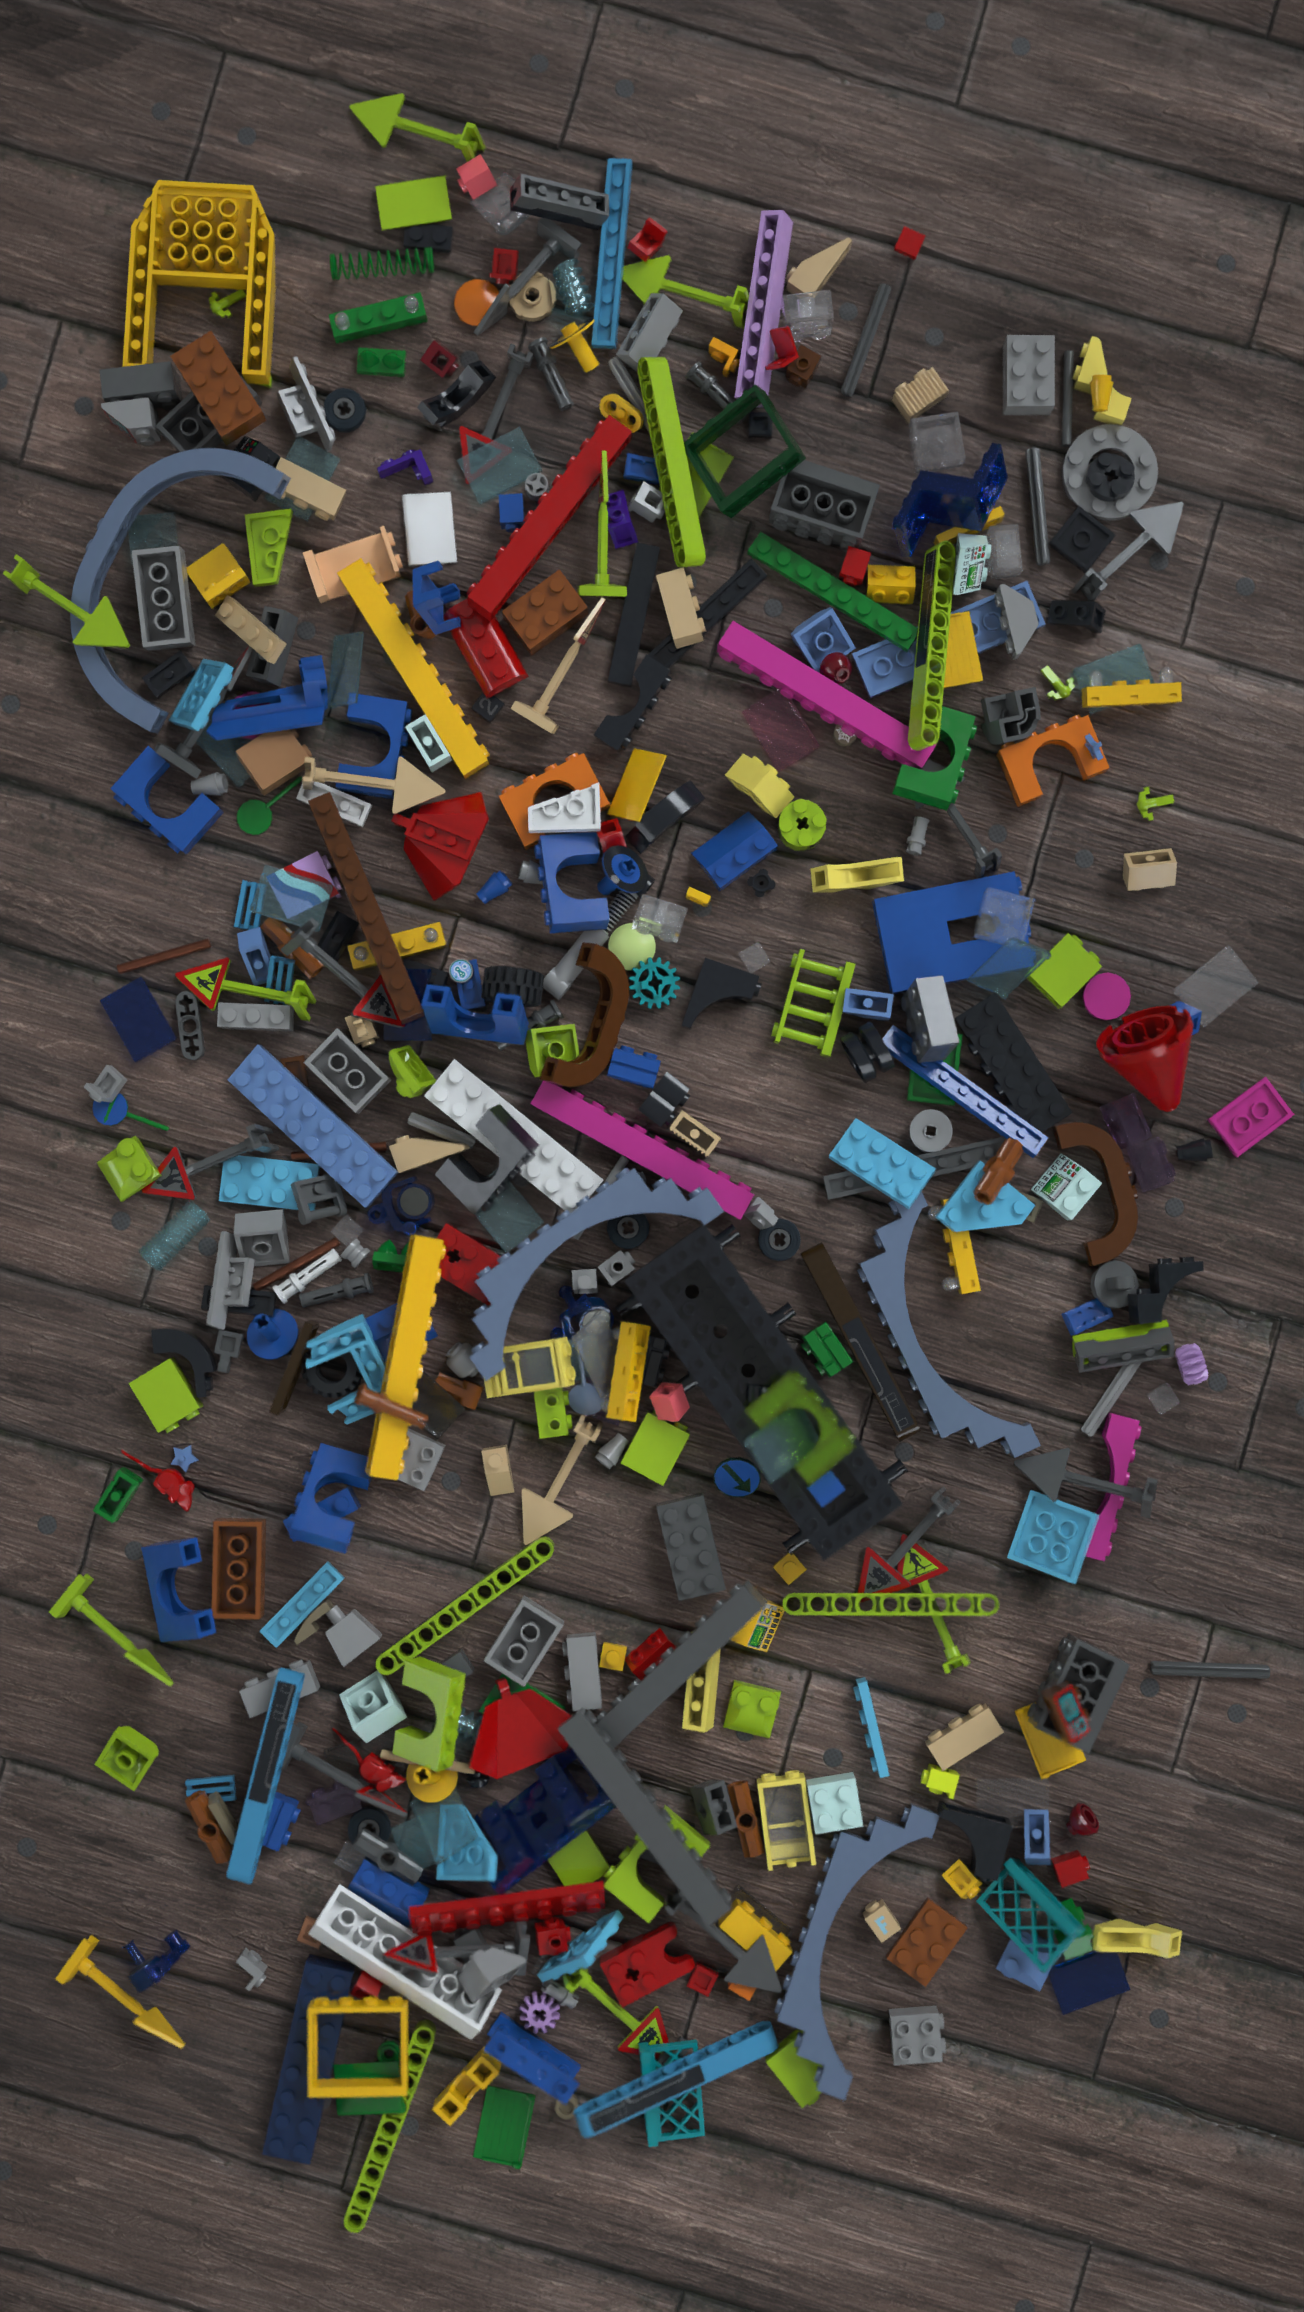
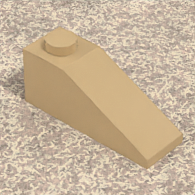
M848 237L802 261L797 269L793 267L786 277V280H788L786 290L810 306L849 252L852 239Z
M409 1135L395 1139L396 1144L389 1146L399 1173L416 1169L470 1149L469 1144L409 1138Z

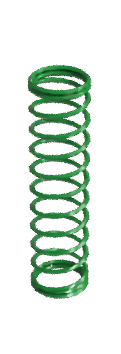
M432 247L424 248L423 270L418 249L415 248L414 272L407 248L405 249L404 271L399 250L396 249L395 273L389 250L386 251V273L383 269L380 251H377L376 274L371 254L368 251L367 275L365 274L361 253L358 252V273L356 275L352 255L349 252L348 277L341 253L339 254L338 276L336 256L333 253L330 254L332 280L340 279L341 267L347 280L350 278L351 267L355 278L358 279L360 276V264L365 278L369 276L370 265L374 277L377 278L379 262L382 274L385 277L388 274L389 264L392 274L394 276L397 275L398 261L400 270L405 276L407 272V258L411 273L414 275L416 273L417 260L421 273H425L427 257L428 269L431 274L434 273Z

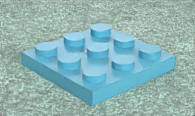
M203 659L169 721L177 726L195 731L204 728L209 720L208 714L211 708H214L220 701V692L223 687L230 683L232 679L231 673L234 668L227 663Z
M1030 1490L1007 1558L1076 1584L1099 1515L1058 1499L1056 1502H1053L1045 1494Z

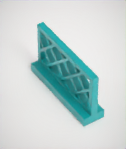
M1009 1858L1004 1864L1005 1868L999 1874L998 1881L994 1880L977 1902L1042 1973H1046L1074 1939L1080 1937L1086 1929L1019 1859ZM1008 1874L1014 1879V1891H1004L1003 1880ZM1020 1893H1027L1031 1897V1908H1020ZM991 1894H999V1909H992L987 1904L986 1900ZM1004 1894H1015V1908L1004 1909ZM1004 1911H1015L1016 1926H1008L1005 1923ZM1020 1911H1031L1032 1926H1021ZM1036 1911H1044L1048 1915V1926H1037ZM1021 1929H1032V1944H1025L1021 1940ZM1037 1929H1048L1049 1944H1038ZM1053 1929H1061L1067 1935L1062 1944H1054ZM1038 1947H1049V1959L1045 1964L1038 1958Z
M697 2039L648 2045V2042L638 2043L641 2077L655 2071L656 2067L661 2068L672 2063L674 2059H680L678 2054L682 2049L693 2048V2052L698 2051ZM665 2051L670 2055L663 2066L655 2060V2052ZM701 2086L697 2087L696 2091L691 2090L680 2095L678 2099H672L674 2104L667 2112L659 2106L644 2112L648 2147L658 2146V2142L705 2136ZM689 2093L697 2098V2102L691 2109L682 2103ZM678 2106L687 2112L680 2122L671 2116ZM691 2116L699 2121V2129L689 2130L683 2125ZM667 2119L676 2125L672 2132L661 2133V2126Z

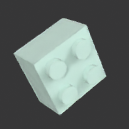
M853 1772L806 1780L815 1834L863 1826L856 1779Z

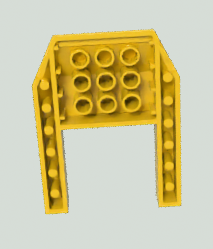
M158 180L152 189V195L145 201L144 208L138 219L135 218L131 225L122 367L153 363L158 285L247 290L242 376L247 384L270 385L275 308V235L254 186Z

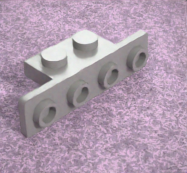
M297 356L292 357L289 369L297 386L278 391V400L295 438L318 432L325 450L330 451L336 439L334 430L326 422L325 410L317 402L316 390L308 382L304 364H300Z
M227 1231L221 1232L218 1242V1254L214 1267L215 1273L207 1313V1325L219 1330L225 1329L228 1307H248L255 1260L252 1258H236L237 1245L234 1234Z

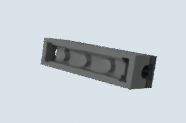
M520 174L510 187V210L598 231L609 217V194Z

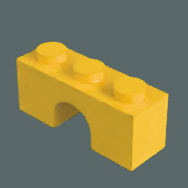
M485 2046L434 2100L432 2110L449 2126L466 2110L469 2101L479 2089L484 2090L500 2073L502 2062L485 2052Z

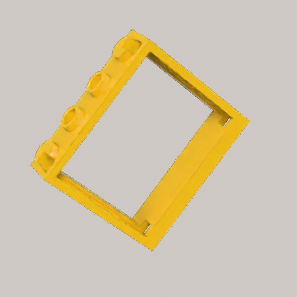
M374 1996L365 1997L363 2000H354L353 1997H341L339 2000L318 1997L310 2001L308 2007V2097L407 2096L409 2088L408 1999H403L400 1996H392L388 2000H378V1997ZM400 2012V2078L318 2079V2013Z

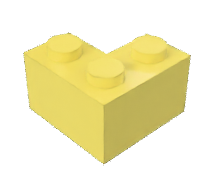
M742 754L725 774L738 790L750 796L762 811L774 818H777L794 798L793 794L788 790L790 785L782 778L776 776L778 771L770 764L764 766V763L756 756L750 758Z

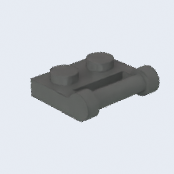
M329 1174L290 1184L299 1211L298 1218L302 1225L309 1224L312 1220L333 1215L339 1217L347 1214V1206L340 1184ZM333 1199L334 1206L313 1211L309 1209V1204Z

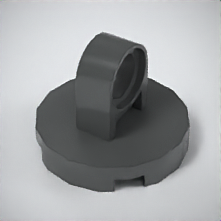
M1114 1260L1102 1263L1091 1276L1090 1286L1093 1296L1098 1298L1104 1307L1115 1309L1128 1305V1294L1136 1293L1139 1283L1136 1273L1129 1265Z

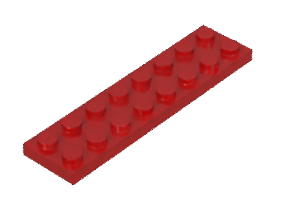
M599 1881L409 1907L412 1932L419 1936H427L436 1931L450 1933L458 1928L465 1927L467 1929H477L480 1925L500 1926L505 1922L514 1921L517 1923V1921H528L532 1918L546 1920L554 1915L573 1916L577 1912L587 1911V1913H597L601 1909H605L604 1883Z

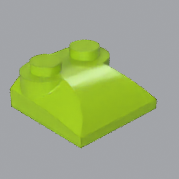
M575 1024L527 1030L526 1048L529 1067L534 1077L541 1076L546 1057L558 1058L568 1062L579 1056Z
M410 1045L392 1049L389 1052L390 1066L397 1078L396 1089L403 1097L413 1098L428 1091L437 1081Z
M137 1136L123 1139L119 1142L117 1148L97 1162L120 1202L125 1201L162 1176Z
M734 1680L723 1728L770 1739L776 1712L779 1707L781 1691Z
M122 1726L114 1731L94 1765L135 1791L152 1763L158 1757L159 1750L154 1742L132 1727Z

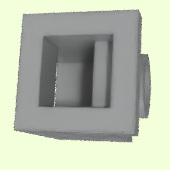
M643 481L628 505L629 512L634 511L650 522H653L656 518L661 519L665 512L661 492Z
M620 1250L599 1265L598 1269L610 1285L613 1286L635 1269L633 1264L636 1261L628 1251L623 1253ZM621 1262L623 1265L622 1270L616 1271L613 1267L614 1263Z
M597 1269L572 1270L574 1294L598 1292Z

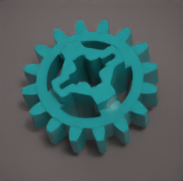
M651 957L647 958L646 965L643 961L638 962L640 969L632 968L635 976L628 978L630 981H633V985L629 986V989L635 990L632 998L639 997V1005L647 1002L648 1009H651L653 1004L656 1005L657 1009L661 1008V1002L669 1005L668 998L675 999L677 996L673 991L680 989L678 985H675V981L680 980V977H674L673 975L677 969H669V961L661 964L660 957L656 959L655 963H653ZM656 967L665 971L668 976L663 977L660 975ZM647 969V976L643 981L639 982L641 973ZM652 976H654L655 980L660 981V984L656 986V990L648 984V982L652 981ZM665 985H669L667 993L662 997V989ZM645 989L651 993L652 999L644 996L640 990Z

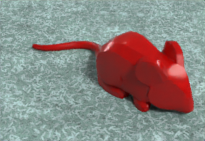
M121 1450V1453L141 1465L144 1469L158 1474L153 1485L163 1495L167 1494L168 1500L172 1504L176 1501L186 1512L190 1510L192 1493L194 1491L193 1482L185 1481L182 1474L176 1469L149 1467L139 1459Z
M332 1728L342 1742L355 1754L359 1763L361 1777L369 1783L376 1784L375 1788L377 1791L384 1792L406 1781L405 1777L393 1772L395 1769L394 1765L390 1763L386 1765L384 1763L385 1760L380 1759V1756L371 1752L362 1759L358 1750L338 1730Z

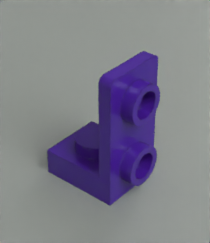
M414 449L406 451L402 454V457L396 460H385L377 468L380 478L383 479L412 466L417 480L422 479L425 486L433 482L432 475L420 449L417 451Z
M624 490L608 494L609 500L606 503L608 530L615 549L637 543L638 538L630 518Z

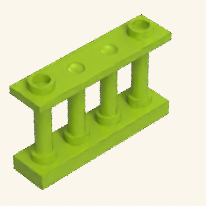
M800 949L798 954H793L790 967L794 968L780 1022L774 1023L771 1036L775 1037L774 1043L779 1044L782 1036L815 1045L817 1049L821 1050V1056L829 1058L843 1012L845 989L850 987L856 964L846 961L844 967L829 966L804 959L805 950ZM800 967L836 977V980L840 981L838 990L833 989L831 991L798 982L797 977ZM794 990L830 1000V1003L834 1004L832 1012L824 1014L790 1004ZM787 1013L824 1023L823 1026H827L825 1036L821 1035L818 1037L784 1027Z

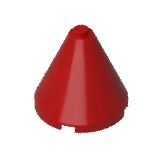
M1157 1006L1131 1013L1121 1018L1123 1024L1114 1030L1111 1025L1108 1026L1100 1034L1096 1043L1100 1057L1155 1107L1165 1112L1175 1110L1181 1102L1193 1032V1022L1189 1012L1186 1009L1182 1010L1183 1013L1178 1012L1176 1006Z

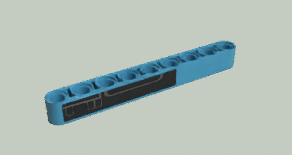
M282 1667L278 1671L227 1871L228 1879L251 1885L254 1879L305 1673Z
M758 2022L579 2105L574 2110V2116L581 2136L585 2138L595 2136L776 2051L779 2045L771 2022Z

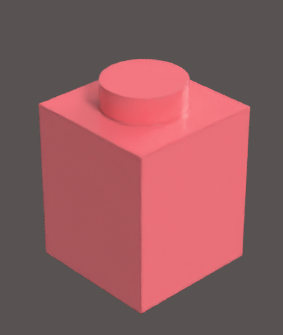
M481 154L456 168L460 179L457 180L463 193L468 191L473 200L497 186Z
M662 1382L650 1395L658 1420L678 1422L690 1408L682 1384Z

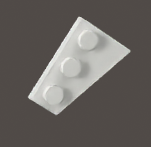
M599 782L580 791L578 789L566 796L557 799L553 798L528 807L529 833L601 831Z

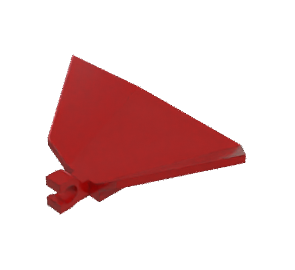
M481 792L422 805L416 813H413L411 819L400 814H394L391 822L396 826L406 829L403 849L433 901H436L461 884L489 820Z
M502 1677L495 1680L501 1698L494 1700V1702L484 1708L469 1768L499 1779L565 1752L569 1743L560 1733L558 1727L572 1715L532 1689L510 1693L506 1678Z

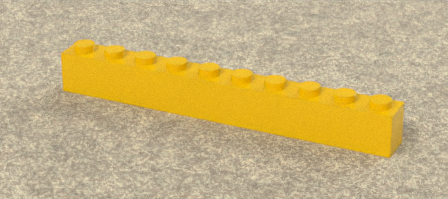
M362 558L337 572L339 579L421 710L426 714L463 777L466 779L489 765L487 757L490 754L483 744H477L474 739L477 736L471 724L466 725L462 720V717L465 716L458 703L452 704L449 699L452 696L450 690L445 683L441 685L436 677L439 676L437 669L433 663L427 664L424 659L427 654L420 643L415 644L411 637L414 636V633L408 623L403 625L400 621L399 616L402 615L395 603L390 605L386 598L389 593L382 582L377 584L374 576L377 574L369 562L365 564Z
M410 1234L380 1393H386L388 1399L411 1409L413 1402H416L418 1397L416 1383L417 1378H421L423 1365L420 1362L422 1355H425L427 1350L425 1336L426 1331L430 1330L432 1324V1317L429 1315L431 1307H434L436 1303L434 1289L435 1284L440 1281L441 1269L438 1268L440 1259L443 1260L446 1250L443 1240ZM384 1412L376 1414L365 1469L369 1476L398 1480L399 1474H402L404 1470L402 1456L403 1451L408 1448L409 1436L406 1435L408 1426H411V1424Z

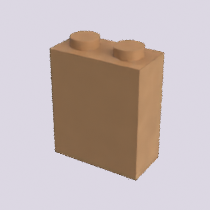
M295 729L263 733L236 750L238 760L263 796L305 770V757H312L308 747L305 744L301 746L296 739L299 735Z

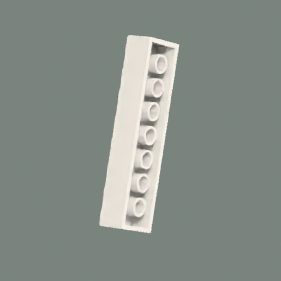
M455 1059L424 1095V1097L497 1156L498 1153L494 1145L475 1125L488 1109L500 1104L539 1144V1147L534 1151L536 1156L528 1164L522 1165L520 1175L565 1211L568 1209L571 1213L577 1209L576 1203L587 1195L590 1198L596 1191L595 1189L604 1181Z
M340 1884L329 1898L308 1933L470 2040L480 2032L502 1991L498 1987L472 2003L457 1979L458 1975L463 1971V1964L454 1958L436 1959L438 1976L436 1977L383 1959L385 1952L418 1935Z

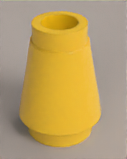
M1101 374L1092 376L1090 389L1093 411L1095 412L1108 411L1114 383L1111 381V375Z

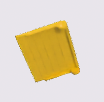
M969 611L950 614L944 689L983 681Z
M633 748L607 815L640 822L667 756Z
M1032 1704L1015 1710L1041 1779L1048 1778L1052 1774L1086 1761L1082 1750L1072 1745H1066L1063 1741L1036 1729L1028 1721L1029 1716L1027 1714Z

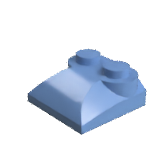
M831 607L819 611L797 626L791 633L794 644L799 647L810 667L819 672L822 660L830 653L840 652L847 655L856 649Z
M1021 1929V1940L1025 1944H1032V1931L1029 1929ZM1037 1934L1038 1944H1049V1940ZM1011 1938L996 1966V1969L1001 1971L1006 1977L1014 1978L1038 1991L1041 1990L1051 1970L1050 1968L1046 1973H1042ZM1038 1947V1958L1043 1964L1049 1959V1947Z

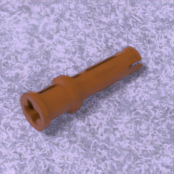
M362 1384L358 1389L354 1399L355 1405L362 1404L373 1409V1412L376 1414L384 1412L419 1429L425 1427L422 1421L427 1422V1414L387 1398L386 1393L372 1391L365 1384Z

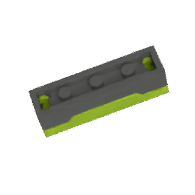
M1162 1320V1322L1129 1325L1073 1335L1072 1352L1078 1371L1081 1373L1174 1357V1338L1167 1320Z

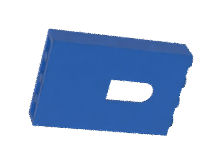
M1015 871L874 899L872 905L890 994L906 992L916 978L943 975L945 984L1033 966V961H1036V953L1034 947H1030L1028 938L1031 937V929L1029 923L1025 924L1026 904L1024 900L1020 899L1019 891H1022L1020 877H1016ZM982 914L989 915L995 920L996 930L992 936L951 944L947 921Z

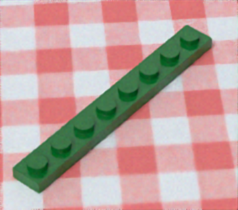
M761 531L748 549V555L907 653L917 639V627Z

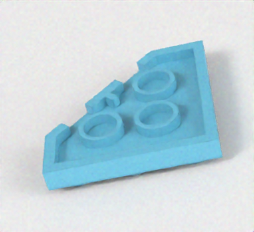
M980 1160L977 1161L935 1218L953 1232L1019 1225L1024 1222L1036 1205L1009 1183L1001 1188L992 1204L987 1205L978 1202L974 1198L975 1194L973 1191L984 1175L982 1169L985 1164Z
M441 1805L436 1880L496 1881L497 1855L466 1806Z
M619 1910L602 1916L596 1921L597 1925L590 1928L586 1933L583 1931L568 1943V1951L549 1958L537 1976L542 1982L550 1979L556 1980L565 1973L572 1974L578 1968L583 1967L585 1969L595 1961L594 1956L597 1952L604 1949L607 1945L606 1940L618 1931V1925L624 1916Z

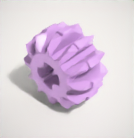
M1186 1344L1176 1349L1175 1357L1179 1371L1187 1385H1196L1208 1379L1205 1359L1197 1344Z
M536 1991L532 1992V1998L525 1996V2004H521L519 2009L523 2012L520 2014V2020L526 2021L524 2027L528 2029L534 2026V2034L538 2032V2028H541L543 2033H547V2026L554 2028L556 2025L554 2020H559L560 2013L557 2012L560 2009V2005L553 2003L555 1998L551 1996L546 1998V1993L542 1992L541 1996H538ZM536 2010H544V2015L541 2012L538 2015L535 2014Z

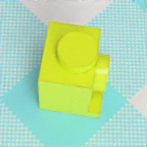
M929 1763L927 1770L923 1769L920 1783L925 1784L932 1793L942 1795L943 1792H946L948 1798L953 1799L959 1774L956 1770L948 1768L942 1771L940 1766Z

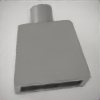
M336 1604L325 1613L334 1624L325 1633L343 1667L377 1642L382 1636L381 1632L356 1609L344 1615Z

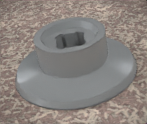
M924 1110L918 1113L911 1122V1140L919 1149L925 1152L942 1150L949 1144L952 1138V1124L949 1118L938 1110ZM927 1126L935 1128L934 1136L926 1135Z

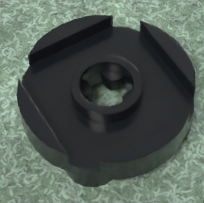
M1109 453L1100 454L1090 464L1086 474V482L1091 488L1090 492L1093 496L1105 502H1113L1121 497H1126L1130 493L1135 481V467L1122 456ZM1113 474L1116 480L1113 479L1111 482H1108L1105 475Z

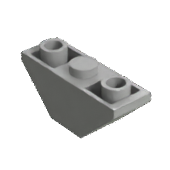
M1001 584L996 591L997 593H994L996 607L1001 608L1000 625L1002 630H1006L1008 639L1005 640L1007 653H1011L1013 660L1018 659L1039 624L1033 601L1009 586Z

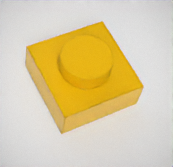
M789 1552L773 1565V1568L788 1585L807 1570L794 1554L790 1555Z
M603 1642L599 1667L623 1671L627 1646Z

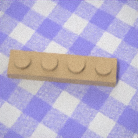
M226 596L215 616L265 660L275 664L286 643L234 598Z

